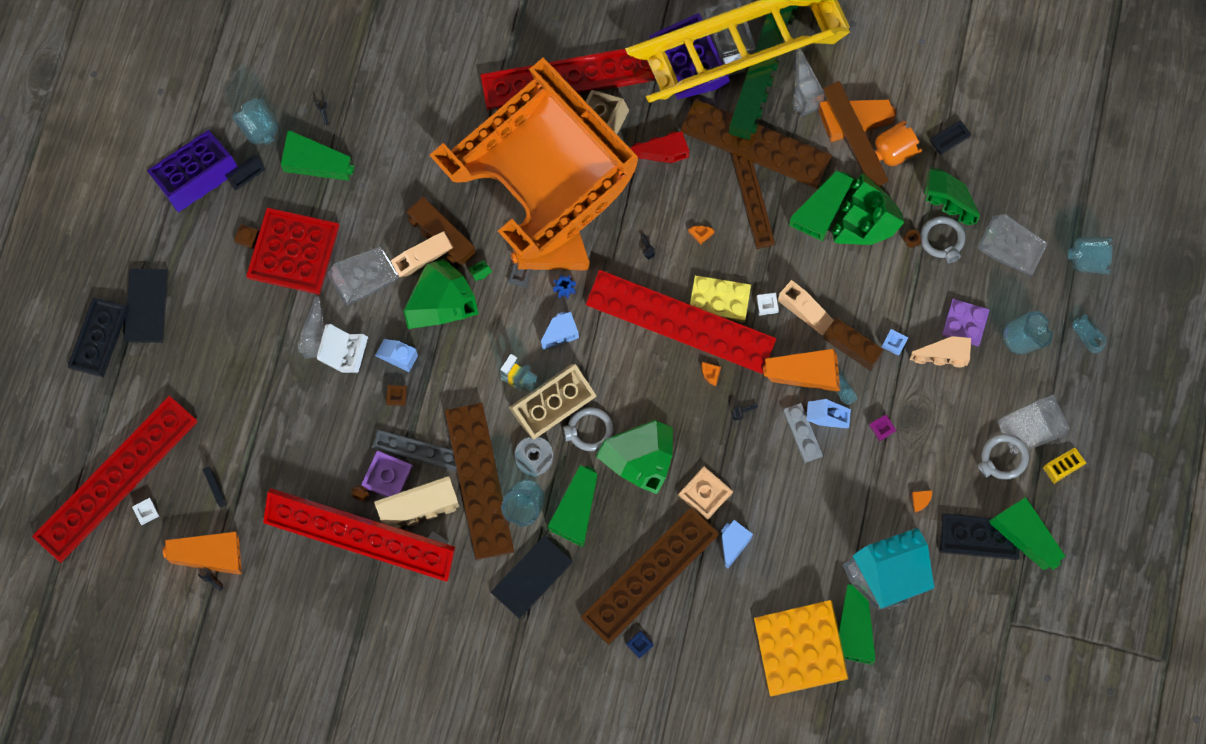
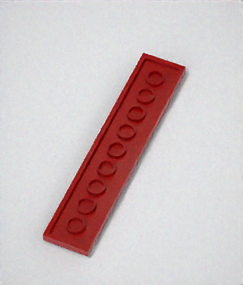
M626 49L548 62L578 94L589 93L591 90L600 91L656 81L648 60L630 56L627 54ZM533 65L480 74L487 111L501 108L534 80L529 70Z
M601 270L597 274L586 303L589 307L761 374L764 373L763 365H766L765 359L770 357L777 338Z
M168 396L32 537L57 561L62 563L198 421L171 396Z
M272 488L267 493L264 524L445 582L450 577L455 546Z

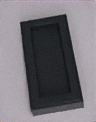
M960 120L930 138V143L939 155H942L970 138L971 133Z
M254 154L227 173L225 177L236 191L266 169L258 156Z
M209 466L202 469L220 508L226 506L227 502L214 472Z

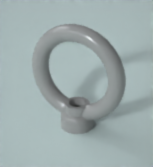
M946 216L932 218L924 224L920 234L921 244L925 251L934 257L945 258L947 263L957 261L961 257L959 251L963 248L966 238L962 225L955 219ZM937 224L952 226L958 234L956 245L950 246L945 250L933 248L928 242L929 230Z
M586 407L578 410L572 415L568 425L563 426L565 441H572L574 445L585 451L599 450L604 439L612 437L614 433L613 422L609 415L595 407ZM585 415L600 417L606 425L605 436L597 443L583 442L577 436V421Z
M1009 434L994 436L985 444L982 450V462L978 464V467L986 478L990 475L999 479L1015 478L1023 473L1028 465V449L1016 436ZM1010 442L1018 447L1021 453V461L1014 470L1008 472L999 471L990 461V451L996 444Z

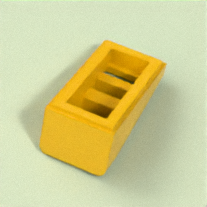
M1073 448L1047 463L1043 469L1055 484L1084 466L1086 462L1078 450ZM1074 454L1079 463L1076 464L1070 455ZM1066 458L1070 461L1073 467L1070 468V466L1065 461ZM1059 462H1062V464L1067 469L1066 471L1063 470ZM1053 466H1056L1061 474L1058 475Z

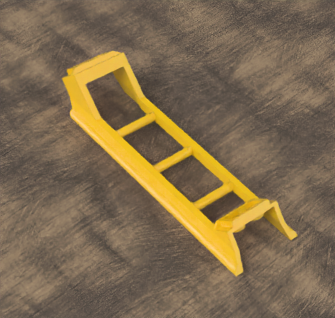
M757 0L625 49L628 55L648 60L661 90L646 96L648 103L659 99L666 100L680 91L812 43L835 44L850 33L848 29L850 26L838 0ZM791 5L811 7L822 32L812 36L803 35L793 39L779 12L780 9ZM772 12L785 42L750 55L747 53L738 33L737 25ZM729 28L741 59L706 71L693 45L694 40ZM685 44L698 74L678 82L665 51Z

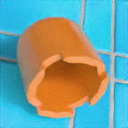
M905 120L881 133L876 138V151L874 152L878 160H882L888 166H897L922 153V149H918L916 146L919 141L911 127L906 128L907 122Z

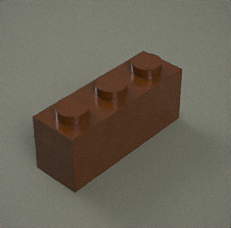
M835 318L826 330L823 338L870 371L881 358L884 349L838 318Z

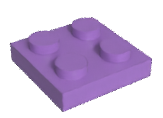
M953 299L942 336L948 338L951 336L971 338V344L979 347L990 310Z
M377 451L361 486L385 497L401 493L413 465Z

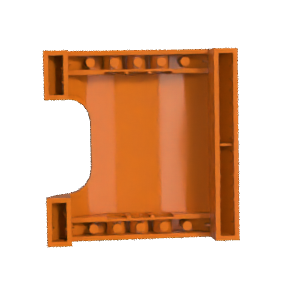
M544 58L540 59L529 69L534 80L450 151L442 143L429 155L453 182H468L479 178L496 179L518 200L526 210L524 222L518 225L511 219L498 232L522 259H532L548 254L574 237L619 196L630 181L638 163V156Z

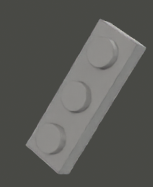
M799 403L783 409L784 416L804 464L821 458L823 454L810 423L807 421L802 404Z

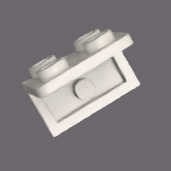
M326 324L317 359L342 373H358L368 337L364 334H348L332 324Z

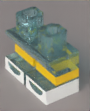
M510 354L500 369L501 380L520 391L524 387L532 392L538 383L537 375L531 372L530 366L520 367L517 357Z

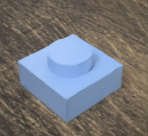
M891 329L882 348L899 356L908 337Z

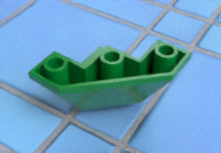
M929 167L924 191L926 201L933 205L943 204V212L949 215L959 214L958 221L965 225H977L980 214L966 184L940 168Z
M862 173L859 178H855L852 182L850 191L832 230L833 241L837 244L873 245L892 237L904 224L903 214L892 198Z
M444 259L426 264L403 310L408 329L440 325L479 314L475 295L465 277Z
M653 420L604 439L596 457L622 478L642 489L658 494L666 479L673 456V427L658 420Z

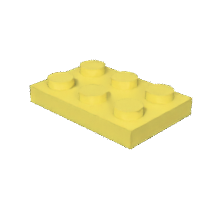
M695 276L690 305L728 320L745 323L751 285Z

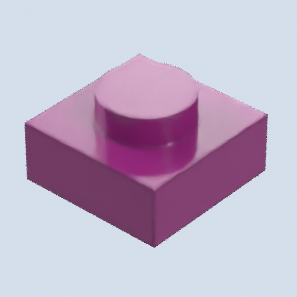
M887 415L869 424L879 442L896 432Z

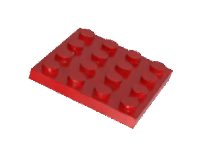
M267 208L246 275L247 279L320 295L340 228L339 223Z

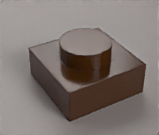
M241 224L234 242L253 249L259 235V230Z
M388 385L386 405L406 406L407 386Z

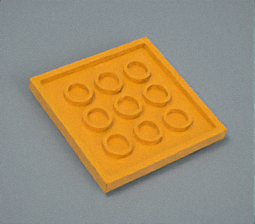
M831 600L754 618L771 697L849 679Z

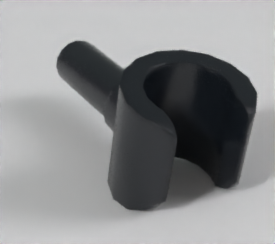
M323 100L324 107L319 108L316 101L315 106L322 114L324 125H329L326 115L327 102Z
M643 233L640 236L646 249L642 252L649 260L655 256L654 247L650 245Z
M755 403L743 408L736 407L732 411L733 420L743 419L744 412L758 408V405Z
M204 567L207 575L202 577L198 573V576L204 582L211 583L221 591L223 587L214 580L211 571Z

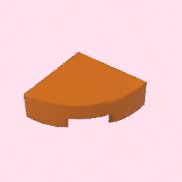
M693 226L688 229V232L700 245L715 233L708 226Z
M702 362L704 378L707 382L716 386L721 366Z
M932 490L912 492L914 513L923 510L929 504L932 498Z

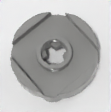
M530 437L525 438L516 447L515 461L517 467L527 475L539 476L549 470L553 463L552 447L541 437H537L534 440ZM531 452L533 454L538 452V459L530 460L531 456L529 454Z

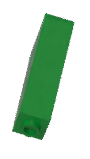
M292 131L287 132L281 161L283 172L349 181L350 175H353L355 168L350 156Z
M836 171L792 215L789 226L823 242L851 188L853 178L845 172L840 173Z
M587 465L585 467L579 466L548 525V531L582 548L586 542L598 475L595 473L596 470Z
M1026 497L989 520L994 528L1042 570L1057 568L1062 564L1060 560L1066 557Z
M851 583V585L848 584L846 587L838 629L844 659L873 665L875 662L868 588H864L860 583Z

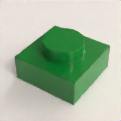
M484 260L468 268L469 274L475 281L485 279L488 274L492 273L489 265Z

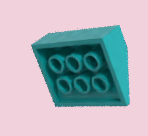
M919 528L867 545L853 555L881 609L935 588L928 544Z

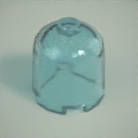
M257 98L252 99L241 106L243 110L238 114L236 112L233 113V121L250 143L255 145L264 143L267 145L275 139L274 136L279 129V125L263 98L260 101Z
M1079 237L1075 240L1073 248H1069L1068 260H1072V265L1078 272L1110 275L1111 269H1107V266L1110 267V264H1112L1113 245H1109V243H1112L1113 237Z
M1035 311L1008 322L1003 330V340L1006 347L1014 354L1024 355L1050 345L1053 332H1049L1047 326L1049 320L1041 312Z
M518 481L503 498L501 505L503 516L508 522L511 521L518 524L519 527L531 525L542 510L545 500L544 491L534 481Z

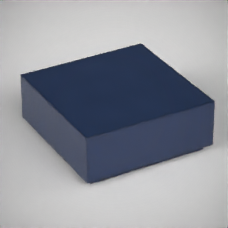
M640 630L626 643V646L640 659L654 644Z

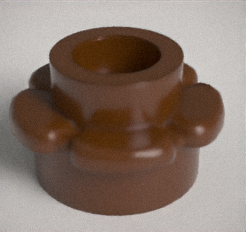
M914 229L908 230L906 235L903 236V241L911 248L919 246L921 244V234Z
M357 485V487L351 488L353 490L351 496L354 499L365 502L366 498L369 497L366 487Z

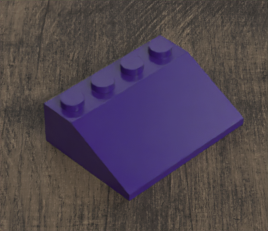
M697 13L653 33L649 37L652 39L702 21L700 13ZM710 35L694 40L693 45L706 71L723 65ZM685 44L665 51L678 82L698 74ZM727 74L675 93L678 100L714 91L729 84L730 80Z
M207 130L148 169L147 172L175 210L180 212L226 181L225 175L236 168L237 165L228 151Z

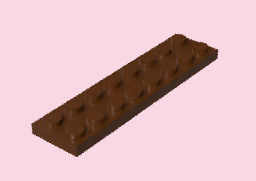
M695 99L681 127L683 134L729 153H735L739 157L743 156L747 160H752L753 163L816 189L818 188L831 160V154L758 125L756 134H752L750 140L729 134L733 114Z
M483 403L445 410V416L475 560L514 553Z
M691 507L580 618L609 646L719 536V533Z

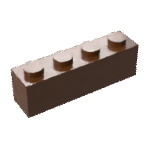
M424 197L407 211L408 222L414 228L417 226L421 230V235L426 240L445 231L453 246L451 250L445 253L447 255L446 259L450 264H456L460 268L476 254L475 247Z

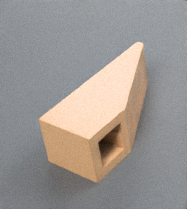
M445 231L406 250L392 259L391 262L399 277L410 276L426 266V264L451 250L453 246Z
M791 280L780 292L778 301L822 336L825 334L834 320L803 288Z
M951 336L913 351L910 360L919 364L934 362L935 365L940 366L945 364H953L954 367L967 366L970 361L971 338Z

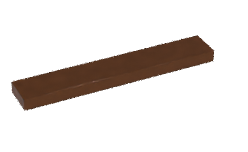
M840 81L823 88L822 91L863 174L869 177L877 186L889 182Z
M731 152L756 249L774 246L775 241L754 163L750 159L747 160V158L739 157L736 153Z

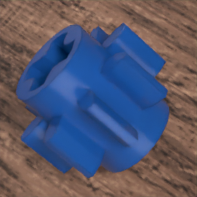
M561 274L559 280H554L556 286L553 288V292H558L559 298L566 296L569 299L571 293L575 294V289L572 287L576 286V281L571 282L570 275L563 277Z

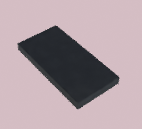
M130 269L127 297L129 309L125 321V342L163 343L168 269Z
M95 297L92 298L67 368L104 378L129 309L127 305Z
M942 514L940 553L1019 560L1020 549L990 524L989 520L992 518Z
M544 535L491 591V594L520 620L569 568L573 561Z

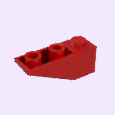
M682 131L670 132L667 136L661 138L654 137L648 142L635 143L629 147L638 156V159L674 163L689 158V148Z

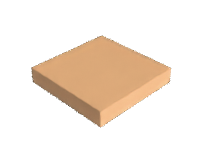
M704 466L680 491L678 496L708 521L732 495L733 491Z

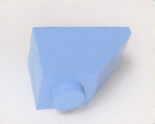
M561 312L552 318L541 340L542 350L579 338L571 312Z
M384 339L375 356L410 372L418 354L415 348L400 341Z
M827 399L809 401L807 421L821 426L849 428L851 409Z
M735 520L731 524L727 523L721 531L723 533L721 540L724 563L727 568L731 566L753 536L751 532Z

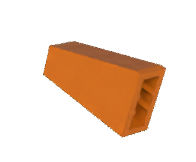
M889 100L850 101L865 132L893 124L896 109L894 105L891 106ZM820 102L818 111L830 142L845 138L828 102Z
M580 232L559 248L537 258L522 259L514 249L510 253L513 264L516 263L518 269L588 270L590 263Z
M834 349L765 359L766 365H763L764 376H767L771 382L841 391L838 358Z
M236 532L165 540L166 546L163 547V556L171 564L201 569L206 567L213 571L242 574L239 535Z

